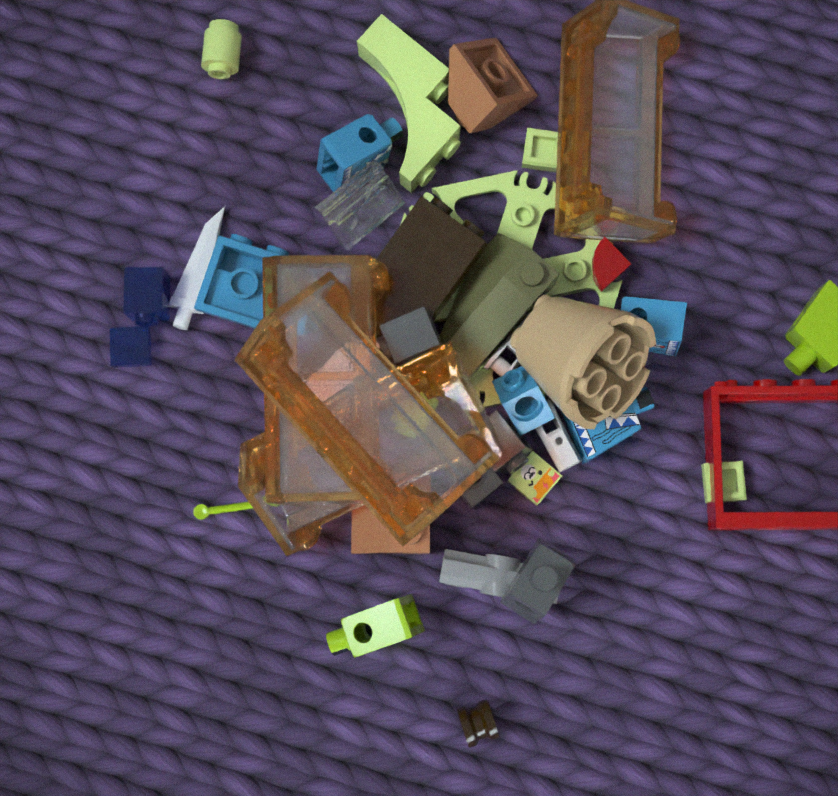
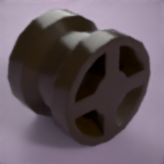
M487 699L479 701L477 707L471 709L461 707L457 709L469 748L477 746L479 740L485 738L490 740L500 738Z

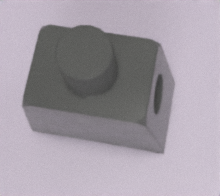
M538 537L499 603L535 624L547 614L574 569V558Z

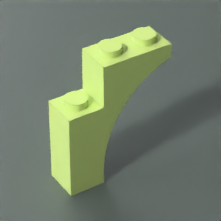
M381 14L357 40L358 54L388 83L402 108L407 124L408 142L399 177L400 184L412 193L418 185L424 187L429 183L436 173L434 167L443 157L448 160L457 151L461 144L459 141L461 126L433 104V102L439 104L448 94L449 68Z

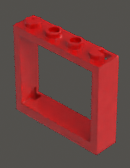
M773 379L753 381V386H738L737 380L716 381L714 386H710L703 392L705 461L710 465L711 502L707 503L708 530H838V512H724L719 403H838V379L832 380L831 385L816 386V380L814 379L792 381V386H777V380Z

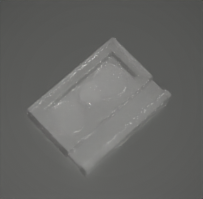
M375 159L315 207L340 245L347 251L405 204L390 177L384 172L382 164Z

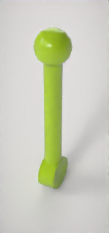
M265 495L260 500L213 507L199 504L194 508L193 513L197 519L204 520L211 514L262 508L268 511L273 508L274 499L269 495Z

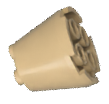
M546 294L537 299L534 309L527 316L522 327L514 331L511 336L510 345L516 349V357L520 365L563 414L579 426L591 430L596 428L598 422L609 416L617 419L636 399L650 373V370L645 368V364L648 358L649 347L651 348L656 345V337L651 324L631 312L563 297H551Z

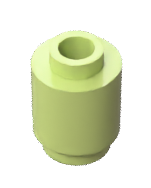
M224 19L212 20L209 23V28L204 32L201 67L208 72L210 77L215 79H228L230 75H234L239 71L242 35L239 33V26L232 21Z

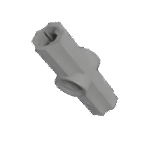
M445 549L439 583L461 588L477 589L482 594L503 597L523 563H521L520 559L494 554L481 556ZM558 596L553 602L554 604H557Z

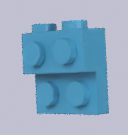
M231 234L230 239L218 236L194 309L269 334L276 315L277 304L280 303L282 295L286 294L295 267L294 261L288 257L289 252L275 246L268 245L266 250L252 246V240L237 234Z

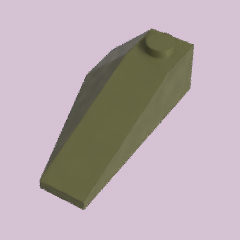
M500 233L487 244V248L465 277L439 335L443 347L432 351L424 369V373L451 397L458 393L526 315L534 309L537 299L542 295H546L556 285L560 274L531 248Z

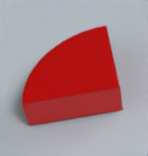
M606 237L599 242L592 258L593 280L601 292L631 265Z

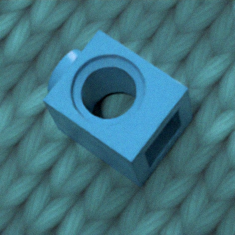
M522 366L510 370L492 381L504 409L520 436L555 418L539 385Z

